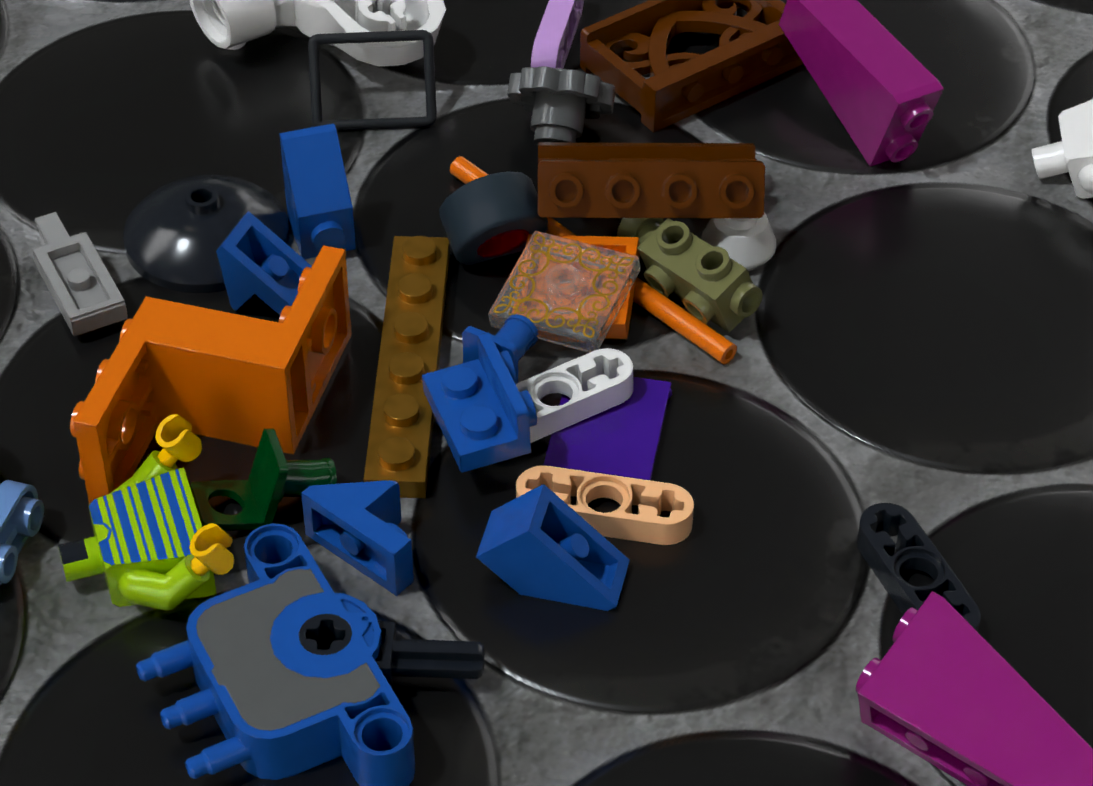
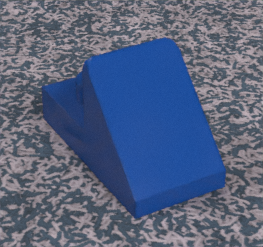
M249 211L240 219L216 250L230 305L234 311L256 294L280 315L286 305L292 306L298 294V284L303 269L305 267H312Z
M385 480L312 485L301 492L305 534L395 596H398L414 582L412 540L398 526L401 521L400 486L398 482Z

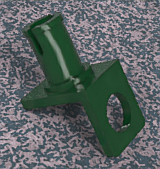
M264 429L248 480L193 481L190 484V488L202 527L214 523L224 531L255 530L262 525L272 524L278 503L282 501L283 497H302L301 492L312 485L336 484L337 475L335 464L330 458H322L321 460H286L275 430ZM216 496H226L237 501L242 507V511L234 515L221 514L210 506L208 500Z

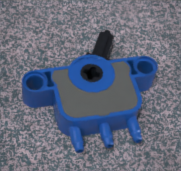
M274 523L258 527L247 536L244 544L249 584L212 597L198 605L188 618L186 626L188 640L155 652L151 657L136 664L138 676L144 682L156 677L164 678L189 667L193 668L195 681L200 692L177 700L175 705L162 709L160 712L162 723L166 729L170 730L180 725H190L214 715L226 740L207 747L200 754L186 760L185 767L190 778L196 779L206 774L213 775L240 764L248 773L260 779L278 780L294 776L342 756L359 786H409L415 774L413 727L409 716L392 690L393 677L478 679L482 677L484 672V645L475 641L396 639L395 622L378 621L376 614L363 601L344 593H334L301 536L293 528L284 524Z

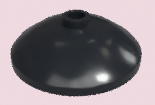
M196 175L178 179L161 186L135 206L124 226V248L132 267L142 277L158 286L188 293L224 291L226 286L216 250L240 219L249 211L288 244V217L282 204L274 195L250 181L227 175Z

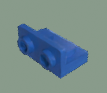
M489 332L477 335L479 359L422 374L424 394L461 473L531 453L530 427L537 425V414L530 393L527 390L519 392L516 386V371L507 350L499 352Z

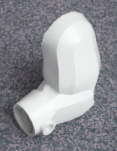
M190 0L193 14L203 33L214 45L227 50L240 49L246 42L268 35L275 28L297 26L303 34L309 37L315 34L427 30L433 36L435 45L446 11L443 0ZM423 40L328 44L343 50L358 61L378 67L405 65L424 57Z

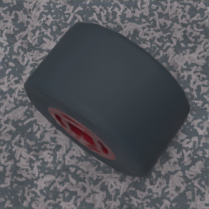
M506 171L475 179L449 195L439 209L440 219L456 260L465 265H473L525 251L528 234L544 235L548 230V219L538 215V194L531 178L521 172Z

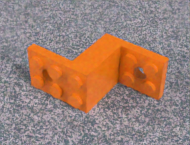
M322 246L312 267H305L303 269L298 284V294L292 306L286 305L282 309L278 322L146 296L133 319L128 318L123 324L118 345L111 357L104 359L100 363L93 388L85 401H79L76 404L71 416L70 432L77 440L80 455L79 476L82 480H85L89 505L94 499L110 494L132 477L159 424L164 418L172 414H178L192 425L191 432L194 434L254 447L259 446L264 429H274L283 453L294 455L352 335L345 249Z

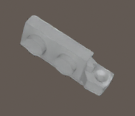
M56 212L35 218L40 236L38 240L41 245L32 248L35 265L73 336L128 319L125 300L87 233L69 236Z

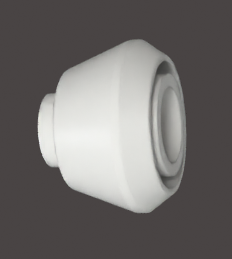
M765 212L761 218H711L701 236V239L711 246L725 249L731 259L747 268L748 271L765 264L773 257L776 251V238Z

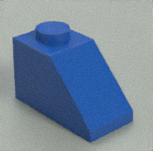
M335 124L279 133L287 217L300 256L303 259L317 257L323 245L345 249V251L355 250L353 206Z
M545 484L491 511L476 555L477 559L520 595L604 611L617 607L630 561L629 558Z

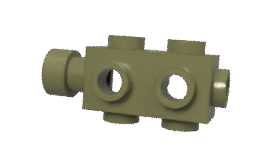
M663 218L622 219L617 237H639L640 245L637 249L647 269L644 272V278L648 284L666 297L672 294L680 299L688 312L703 323L707 324L711 320L730 333L744 318L752 315L759 307L763 296L762 290L753 284L747 268L731 259L725 249L717 246L713 247L691 233L685 223L673 221L669 218L665 221Z

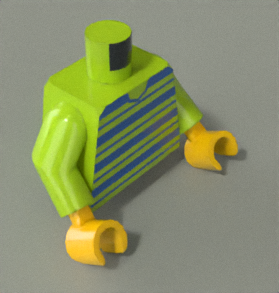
M172 414L164 418L159 424L155 436L157 443L163 449L161 451H152L132 477L110 494L96 498L90 503L89 511L94 537L58 545L66 582L104 573L112 604L119 607L140 605L165 611L174 609L185 599L208 597L217 594L214 573L216 575H224L234 565V555L226 549L231 546L232 537L217 524L210 523L202 527L184 467L178 469L175 464L177 460L189 462L196 459L202 450L200 438L191 432L192 425L178 414Z

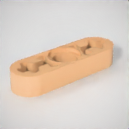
M553 466L529 468L516 481V498L545 484L604 537L658 545H673L685 540L692 530L693 498L687 490L675 484ZM571 496L577 497L576 505H571ZM597 498H610L617 501L621 506L615 511L602 513L591 509L588 504ZM632 505L638 506V514H632ZM661 511H670V516L660 517Z

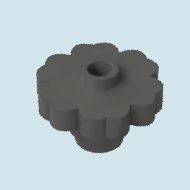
M542 66L535 68L525 67L522 68L521 73H511L507 95L510 102L524 105L523 109L532 112L530 129L535 133L534 143L538 145V142L576 143V139L582 137L585 119H599L601 114L613 113L616 92L614 85L600 82L601 78L596 75L586 74L578 70Z

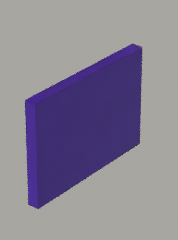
M633 377V393L624 403L552 433L543 466L651 481L669 398L672 396L671 382ZM562 394L559 405L567 403L570 398Z

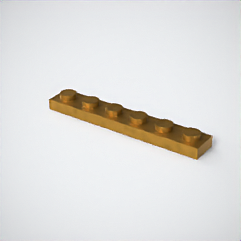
M394 236L364 482L396 481L400 486V498H426L434 413L423 391L422 374L439 370L450 258V243L446 237Z

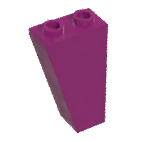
M787 0L779 26L868 165L871 167L888 160L899 162L912 155L918 148V142L927 123L933 117V111L944 90L939 80L857 0Z
M933 591L919 610L912 607L905 612L894 631V644L882 660L873 658L866 665L857 681L856 692L858 693L861 722L967 786H1093V748L944 597Z

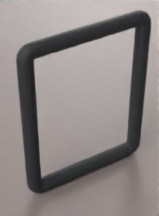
M427 30L328 33L315 34L309 39L311 112L314 127L334 123L338 131L428 127L435 123L437 107L434 42L430 32ZM423 40L426 116L322 121L318 44Z

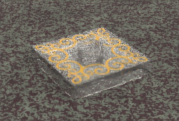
M534 231L488 313L490 325L501 329L508 317L518 314L528 318L535 324L539 333L536 337L540 340L588 353L598 350L641 270L639 257Z

